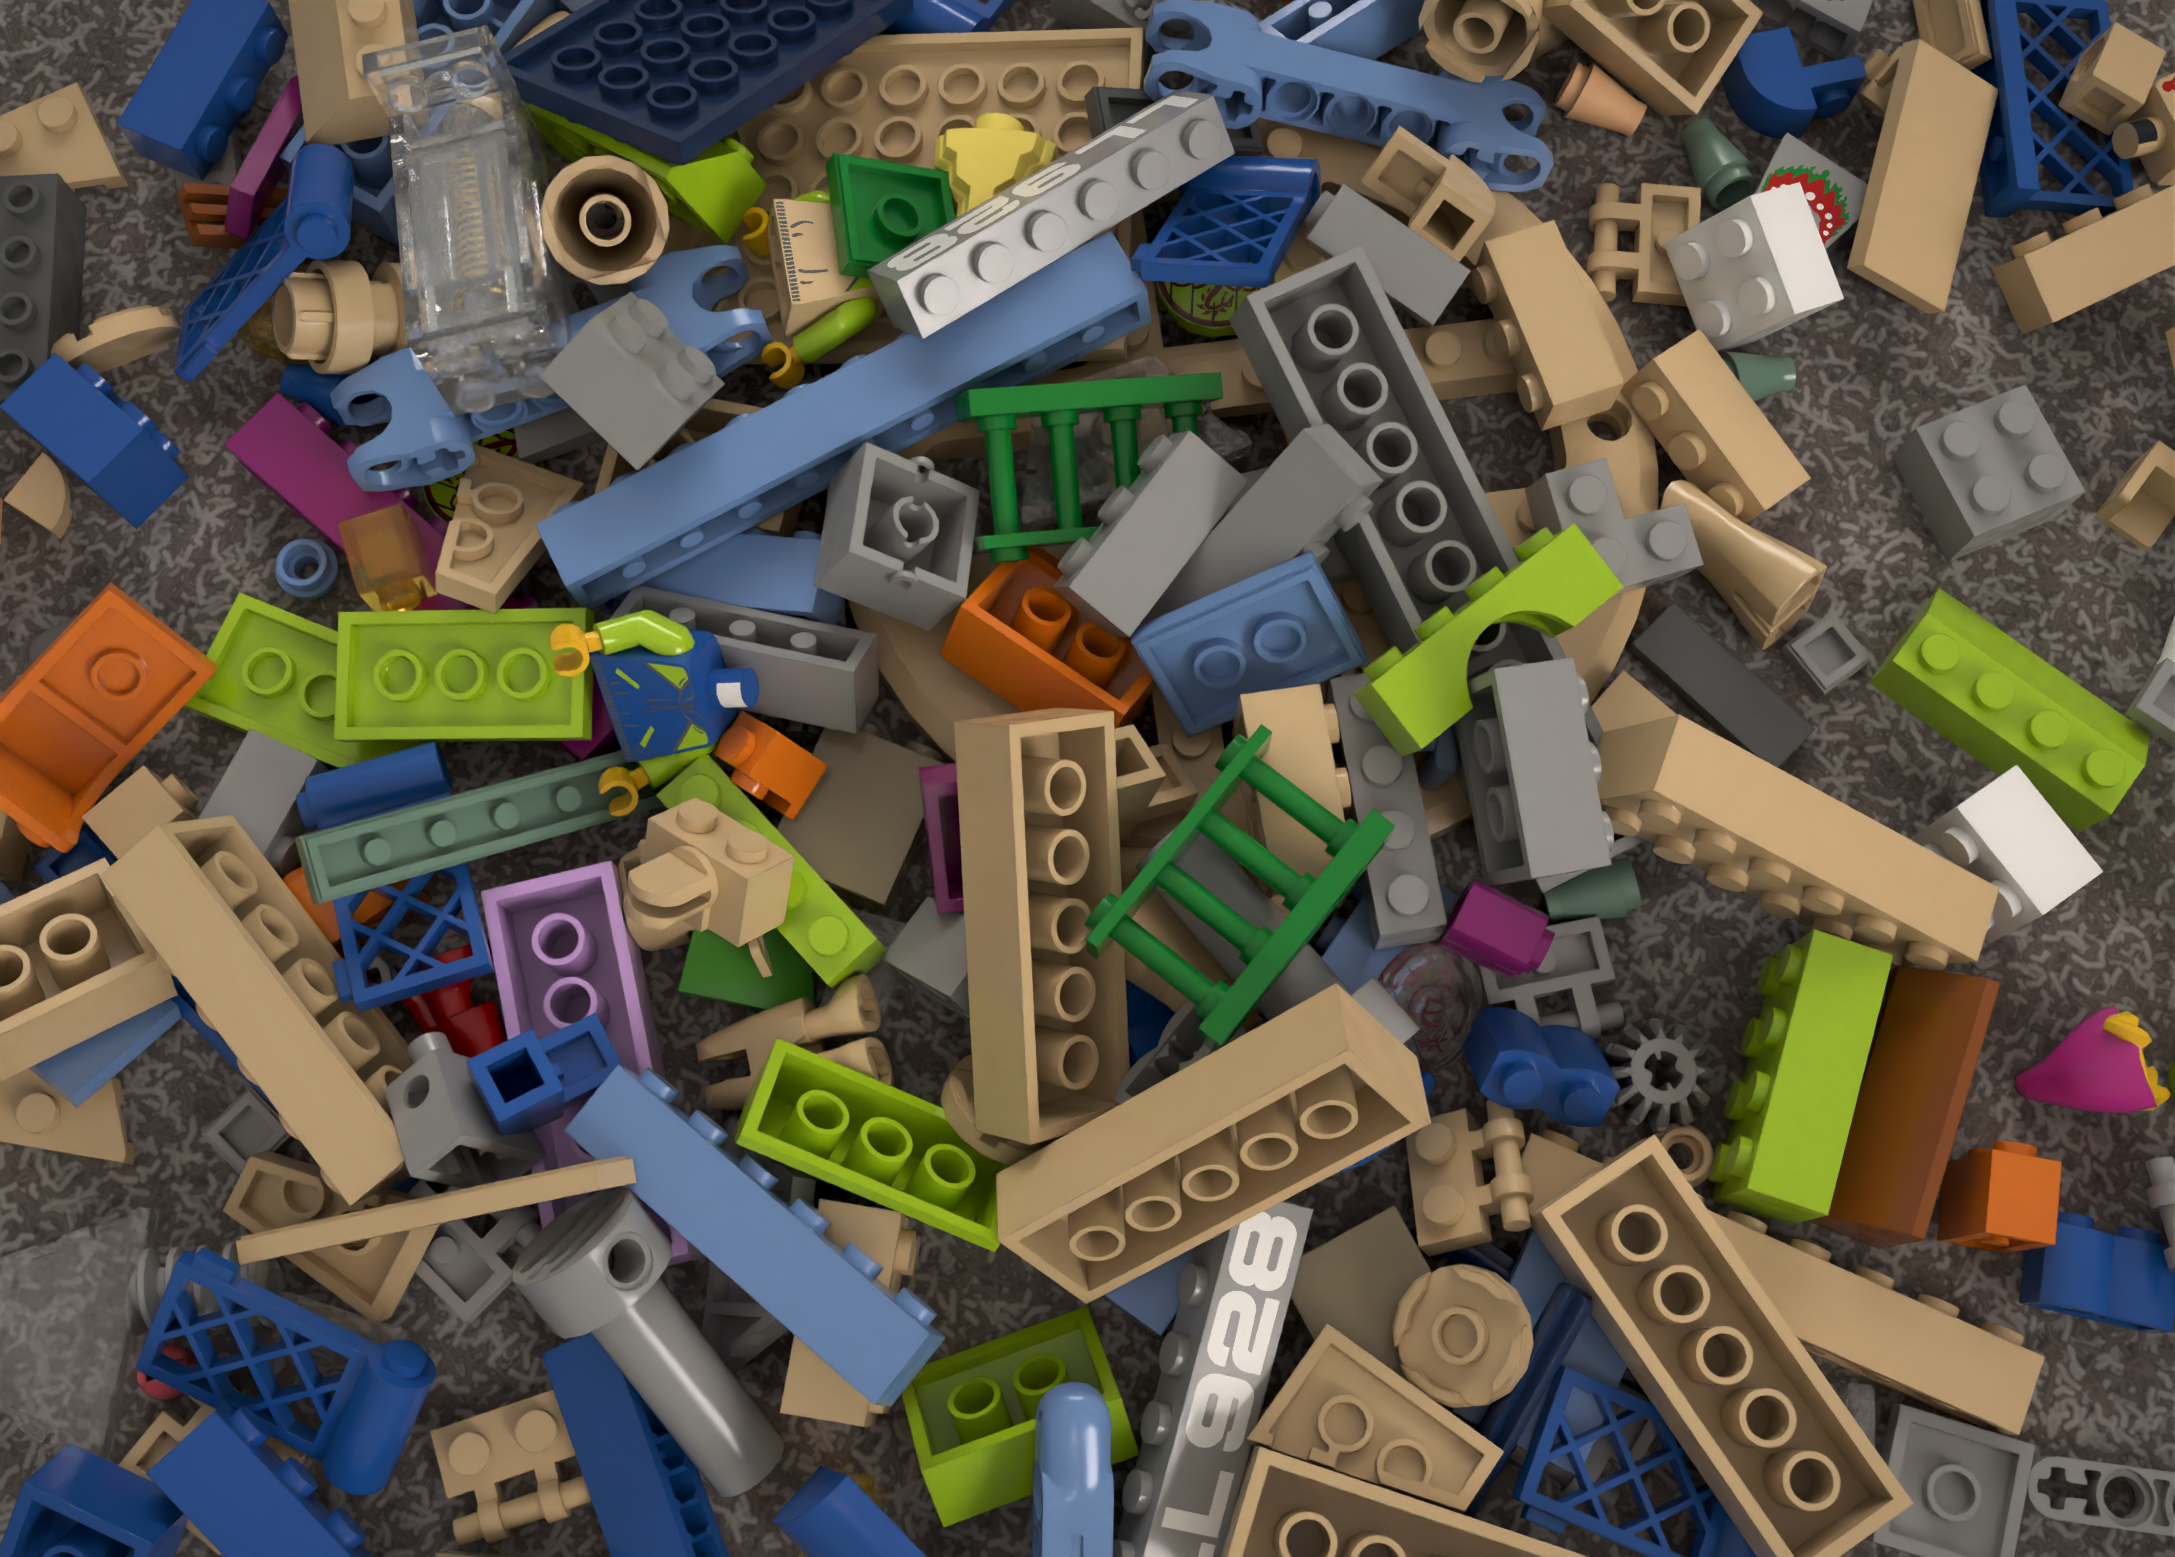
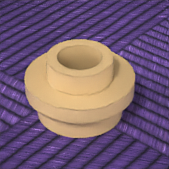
M1671 1123L1668 1125L1667 1130L1653 1134L1658 1138L1667 1153L1672 1145H1679L1687 1151L1689 1162L1684 1169L1679 1170L1692 1188L1705 1181L1709 1176L1714 1155L1712 1146L1704 1133L1689 1124L1681 1127L1677 1123Z

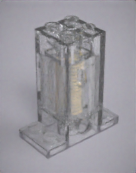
M488 25L363 54V75L389 121L406 339L454 416L484 412L492 407L552 395L555 391L539 375L573 339L565 271L555 260L545 243L540 220L543 196L551 180L559 171L525 101L520 98L514 78Z

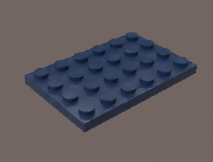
M594 0L487 63L489 84L491 88L516 97L524 103L533 104L562 116L570 122L584 125L613 137L616 141L630 144L657 155L667 162L683 166L727 135L735 132L739 127L767 108L774 106L779 100L807 81L814 79L816 75L844 56L851 54L853 50L872 37L888 29L890 25L913 10V0Z

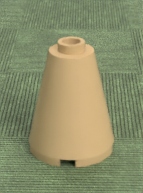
M1425 0L1418 18L1419 30L1423 25L1428 38L1425 47L1429 55L1448 73L1469 82L1483 83L1485 76L1504 75L1501 80L1504 81L1513 78L1527 67L1537 49L1544 0Z
M591 155L571 162L551 180L541 204V230L545 243L555 260L574 276L598 285L623 284L646 273L659 259L668 239L670 230L669 211L660 187L637 164L621 157ZM607 204L615 210L616 221L611 227L601 228L594 223L592 214L598 205Z

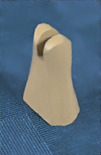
M1685 480L1671 482L1665 489L1660 510L1685 503L1704 564L1696 569L1714 586L1761 650L1775 644L1809 610L1827 566L1800 550L1744 523L1712 500L1693 483Z

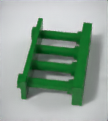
M1221 372L968 389L955 397L957 422L977 421L978 432L985 434L994 535L974 538L972 552L989 551L990 563L1028 560V547L1071 544L1082 537L1089 541L1100 526L1083 527L1073 427L1080 424L1079 414L1102 412L1103 423H1110L1116 490L1120 486L1129 489L1140 475V467L1137 465L1139 453L1136 421L1142 420L1141 409L1164 408L1165 419L1172 420L1173 434L1190 430L1199 437L1197 416L1203 415L1202 405L1223 398ZM1040 417L1041 428H1048L1057 530L1020 533L1010 430L1017 429V418ZM1223 515V516L1220 518V520L1217 522V524L1214 526V528L1221 522V520H1222L1226 515Z
M1262 724L1249 740L1239 734L1231 741L1215 764V768L1222 773L1118 899L1111 893L1107 894L1090 914L1084 925L1092 931L1086 938L1087 952L1096 959H1099L1109 945L1116 941L1198 1006L1195 1014L1204 1021L1198 1027L1196 1038L1213 1052L1228 1044L1385 846L1395 828L1393 823L1374 809H1372L1360 825L1350 818L1344 823L1264 762L1262 757L1269 750L1272 731ZM1243 781L1328 845L1325 852L1333 857V859L1318 878H1315L1309 872L1301 876L1218 812ZM1200 834L1207 837L1285 898L1282 905L1291 912L1275 932H1272L1265 925L1258 930L1175 865ZM1157 886L1242 952L1238 959L1245 963L1247 967L1231 987L1222 980L1214 984L1132 919Z

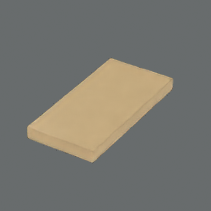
M1918 38L1905 42L1902 45L1847 269L1924 313L1934 314L1945 312L1999 89Z

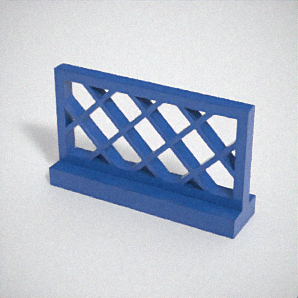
M1980 0L1992 59L1970 71L1999 89L1980 165L1985 217H2009L2017 209L2083 214L2098 207L2102 216L2117 211L2113 199L2134 189L2129 159L2120 158L2115 153L2112 145L2113 132L2109 135L2104 134L2105 145L2099 148L2076 126L2080 121L2079 118L2074 116L2070 120L2046 97L2055 86L2064 93L2071 78L2069 72L2076 66L2080 55L2110 27L2107 1ZM2017 13H2026L2044 31L2033 40L2018 25ZM2065 17L2088 19L2091 41L2087 45L2062 22ZM2047 35L2051 36L2073 57L2065 68L2039 45ZM2025 58L2051 81L2041 92L2025 77L2023 63ZM2032 110L2058 133L2048 144L2032 130L2030 117ZM2062 139L2087 161L2078 173L2053 150ZM2039 162L2064 185L2059 192L2040 190L2037 164ZM2094 167L2111 183L2112 196L2100 195L2083 177Z

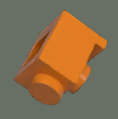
M741 711L731 728L723 734L718 748L714 752L715 756L735 768L729 778L730 781L791 820H794L828 767L827 764L783 734L744 711Z

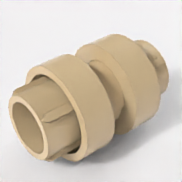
M315 259L308 266L306 273L292 272L288 278H284V282L274 292L272 301L273 330L280 351L286 354L289 359H308L313 370L319 374H354L368 366L371 356L376 361L388 354L420 344L439 347L447 354L448 359L461 355L465 348L468 324L459 315L457 285H454L450 279H435L431 270L424 264L384 262L377 267L372 280L369 281L364 267L357 261Z

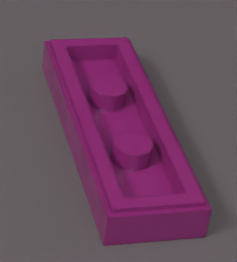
M296 75L293 79L290 78L229 189L224 227H227L226 232L248 240L286 169L279 156L304 124L299 80Z

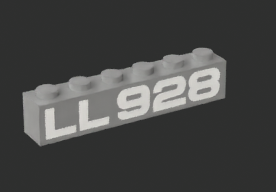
M1182 90L1173 91L868 269V275L893 327L922 339L928 337L1235 154L1214 95Z
M1284 1200L1194 1247L1191 1262L1184 1267L1178 1281L1177 1296L1180 1303L1173 1329L1166 1335L1160 1348L1159 1366L1161 1374L1154 1400L1147 1404L1141 1420V1437L1143 1441L1135 1469L1128 1474L1123 1486L1122 1505L1124 1512L1117 1538L1113 1540V1557L1221 1556L1252 1444L1246 1443V1439L1258 1423L1313 1209Z

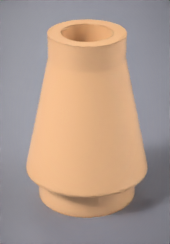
M1576 62L1561 86L1554 102V106L1565 111L1564 118L1616 131L1629 138L1637 129L1647 109L1646 104L1635 99L1594 63L1587 67Z

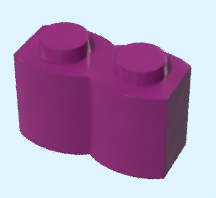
M1473 879L1470 885L1466 886L1447 921V926L1440 940H1438V945L1511 980L1515 974L1520 975L1522 972L1529 974L1532 968L1536 970L1539 968L1551 946L1555 933L1545 929L1549 920L1548 914Z

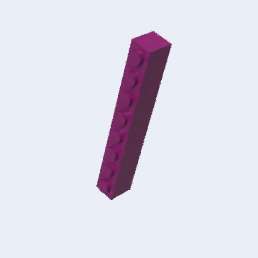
M277 392L224 443L225 447L246 470L407 611L481 609L436 592L435 572L448 525L436 515L428 522L425 521L413 510L418 501L405 488L383 492L362 491L350 475L347 459L358 447L348 439L340 446L326 435L332 427L306 402H303L296 409ZM523 592L517 599L510 595L499 609H532L542 607L528 594ZM594 670L592 740L556 741L577 761L621 749Z

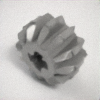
M1651 1018L1645 1022L1642 1032L1631 1024L1620 1030L1619 1034L1622 1045L1610 1043L1605 1046L1603 1054L1610 1063L1616 1066L1610 1068L1620 1086V1090L1613 1100L1610 1109L1616 1108L1625 1102L1630 1104L1631 1106L1625 1120L1627 1125L1635 1127L1647 1115L1652 1131L1654 1133H1661L1668 1129L1670 1118L1681 1127L1692 1122L1693 1114L1690 1106L1702 1108L1708 1105L1710 1096L1697 1084L1714 1079L1715 1071L1707 1066H1696L1695 1059L1702 1056L1707 1050L1705 1044L1699 1042L1689 1048L1682 1045L1686 1037V1026L1677 1024L1665 1036L1660 1020L1658 1018ZM1655 1062L1662 1066L1660 1077L1667 1082L1658 1088H1654L1650 1084L1653 1074L1646 1069Z

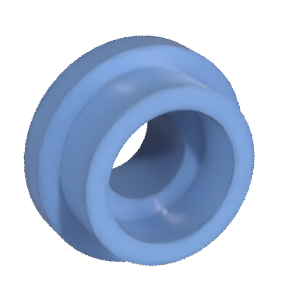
M294 540L284 546L277 557L275 566L276 579L282 589L296 599H317L326 595L336 585L340 575V562L335 552L320 540ZM309 563L319 564V568L313 576L308 579H300V572L305 565Z

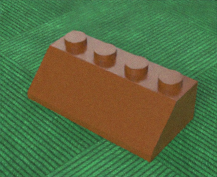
M1898 966L1889 971L1828 1216L1808 1220V1222L1878 1249L1925 1240L2001 984L2000 982L1984 977Z

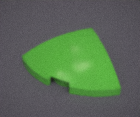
M777 928L764 934L773 972L772 976L765 978L762 977L752 958L748 943L736 947L709 929L702 932L696 929L693 930L678 992L682 996L746 1007L749 1011L758 1013L802 997H808L815 1006V986L812 967Z

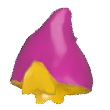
M2114 1005L2098 1009L2082 1019L2066 1035L2056 1049L2043 1060L2017 1074L2014 1078L2015 1089L2024 1098L2086 1112L2131 1113L2135 1111H2154L2168 1100L2171 1095L2167 1088L2158 1085V1072L2155 1067L2146 1068L2142 1049L2152 1042L2150 1035L2138 1027L2139 1018L2128 1011L2119 1013Z

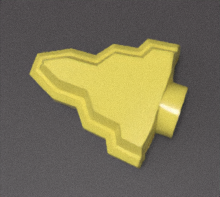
M986 113L975 120L974 128L947 129L944 135L936 138L934 166L936 170L949 172V184L953 203L957 207V218L1055 161L1058 149L1055 143L1045 140L1039 134L1024 131L1021 122L1014 117L1001 113Z

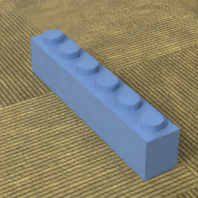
M617 1065L563 1131L596 1160L627 1156V1159L633 1158L637 1183L626 1185L633 1193L873 1405L891 1407L946 1338L930 1324L937 1313L905 1287L897 1295L877 1279V1276L884 1268L858 1245L850 1241L846 1248L842 1249L824 1232L831 1225V1222L811 1204L798 1197L791 1205L777 1193L773 1187L780 1179L761 1161L749 1153H746L740 1161L722 1144L729 1137L728 1133L701 1111L696 1110L689 1117L676 1106L673 1101L678 1096L679 1091L662 1076L648 1067L639 1075Z

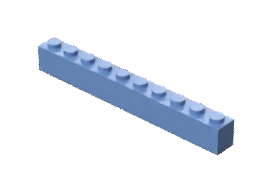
M1110 231L1094 240L1085 242L928 337L922 339L903 332L896 341L869 355H858L847 360L839 370L812 384H801L792 388L782 399L755 413H745L733 418L725 428L698 442H689L676 447L663 460L639 472H629L619 476L608 488L582 501H573L562 505L554 511L551 517L535 525L565 587L581 608L591 610L829 488L831 478L866 442L895 454L956 423L955 397L966 390L1030 385L1152 322L1147 288L1138 273L1131 271L1130 260Z

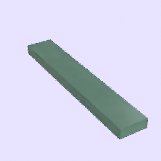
M622 750L294 838L312 903L321 904L665 806L656 795L675 778L655 789L650 784L639 789L638 803L634 810L627 815L613 816L609 813V803L614 798L627 793L628 789L616 786L603 794H599L598 783L602 773L608 768L616 766L624 767L630 771L639 767L637 762H626Z

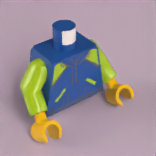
M642 610L593 624V631L584 633L576 625L561 624L552 631L549 637L550 649L553 651L566 647L576 649L570 653H561L553 659L554 670L557 674L564 677L579 675L586 670L590 658L625 761L637 762L639 765L633 771L616 766L608 768L602 773L598 783L599 794H603L616 786L628 789L627 793L614 798L609 803V813L613 816L627 815L634 810L638 803L639 789L648 784L653 789L677 777L698 757L714 751L718 747L723 733L738 715V708L753 707L758 700L759 682L755 671L752 668L726 669L717 638L709 631L688 629L686 626L653 610Z

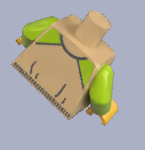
M814 190L791 200L773 199L770 215L760 207H751L743 215V223L751 233L745 234L742 241L754 255L759 257L771 256L784 338L793 337V345L790 347L781 342H773L766 345L762 351V361L769 367H775L786 360L784 366L779 371L773 372L769 377V380L783 389L793 388L800 383L805 372L803 361L812 364L879 318L884 308L871 279L840 275L830 195L821 190Z

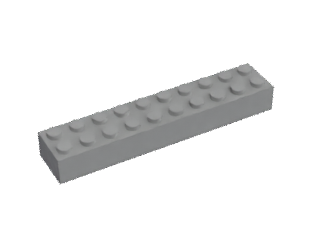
M1361 245L1245 297L1229 321L1289 442L1291 443L1303 428L1330 424L1383 480L1368 497L1373 502V507L1365 517L1348 531L1343 532L1339 528L1335 534L1391 647L1396 646L1401 654H1403L1421 640L1414 632L1418 625L1445 605L1454 614L1471 600L1464 592L1470 584L1495 566L1499 568L1502 574H1505L1519 561ZM1517 623L1491 624L1480 634L1471 650L1467 665V681L1495 668L1564 659L1567 657L1556 636L1549 638L1531 627ZM1589 704L1584 717L1589 742H1592L1597 748L1603 730ZM1455 722L1452 725L1460 760V768L1455 773V776L1471 807ZM1614 833V845L1609 852L1610 859L1645 840L1639 836H1625ZM1587 870L1509 883L1516 898L1545 893Z

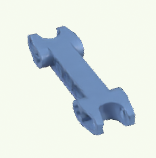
M1167 0L1153 5L1145 29V40L1159 54L1152 55L1149 69L1144 79V92L1154 102L1175 91L1164 87L1159 82L1160 76L1168 71H1181L1192 75L1193 80L1187 87L1179 90L1214 95L1224 125L1228 129L1247 127L1260 117L1384 147L1400 125L1448 159L1451 154L1455 155L1469 166L1485 182L1490 190L1525 192L1542 188L1554 165L1553 153L1543 141L1533 137L1536 135L1540 122L1547 113L1546 103L1535 90L1524 84L1510 79L1501 81L1503 76H1485L1483 83L1469 82L1448 73L1446 70L1435 76L1261 32L1258 20L1251 13L1219 3ZM1174 18L1183 19L1193 27L1194 34L1189 40L1173 38L1164 35L1159 28L1167 20ZM1515 103L1524 104L1531 109L1527 117L1518 121L1506 120L1502 112L1503 108ZM1509 154L1528 156L1538 161L1534 168L1523 173H1513L1504 166V160Z
M713 245L691 250L674 251L660 256L646 273L627 282L629 292H632L638 299H645L651 302L665 315L668 321V328L686 346L696 347L712 361L716 369V375L720 379L760 355L766 345L773 343L761 310L737 308L728 311L711 312L714 305L735 294L750 279L738 246ZM714 267H731L723 274L702 279L703 275ZM624 296L450 359L447 358V354L439 347L422 344L411 346L383 356L369 366L347 377L330 393L333 408L340 414L344 423L361 427L389 423L383 433L359 446L347 459L350 475L362 491L369 492L392 491L414 486L430 485L458 475L473 464L475 453L472 442L570 407L539 375L589 320ZM754 331L749 337L741 341H726V339L740 332ZM375 394L380 396L364 404L350 403L360 395ZM399 460L389 469L382 471L369 470L370 467L377 464Z

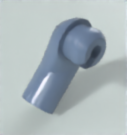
M1452 726L1422 750L1417 751H1427V756L1416 767L1419 786L1424 790L1436 791L1440 789L1460 768Z

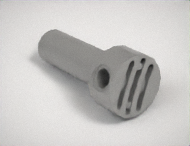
M1174 830L1158 842L1140 860L1136 866L1139 873ZM1203 834L1196 838L1175 864L1258 930L1265 925L1272 932H1275L1286 918L1241 865ZM1157 886L1155 889L1157 894L1235 982L1247 967L1245 963L1238 959L1242 952ZM1309 943L1304 946L1256 1007L1266 1020L1269 1021L1337 983L1401 1043L1404 1044L1420 1029L1375 977L1370 979L1355 993H1352Z
M619 1186L601 1190L564 1211L531 1240L519 1255L512 1269V1280L554 1335L567 1339L583 1336L589 1332L593 1334L718 1495L732 1497L748 1491L762 1481L774 1469L782 1457L785 1447L783 1438L660 1278L667 1268L673 1253L670 1241L629 1188Z

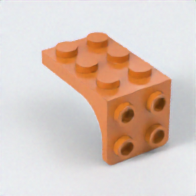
M110 582L0 696V810L17 821L16 825L19 831L34 844L43 848L52 846L62 853H68L78 842L80 829L84 822L82 816L92 809L98 798L120 771L216 673L217 664Z

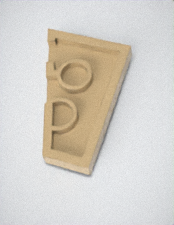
M77 82L0 115V176L58 173L74 193L76 188L105 185L107 189L128 186L90 102Z
M472 443L475 459L473 464L465 471L464 478L460 480L453 520L449 521L435 572L436 592L496 614L547 549L535 524L551 517L556 509L566 503L584 500V483Z
M266 1150L249 1157L223 1212L254 1234L418 1199L419 1197L388 1188L349 1206L341 1195L335 1193L326 1185L320 1174L319 1166ZM439 1224L284 1257L376 1325L390 1318L394 1313Z
M1328 1323L1246 1439V1443L1260 1446L1460 1514L1466 1511L1504 1453L1502 1449Z

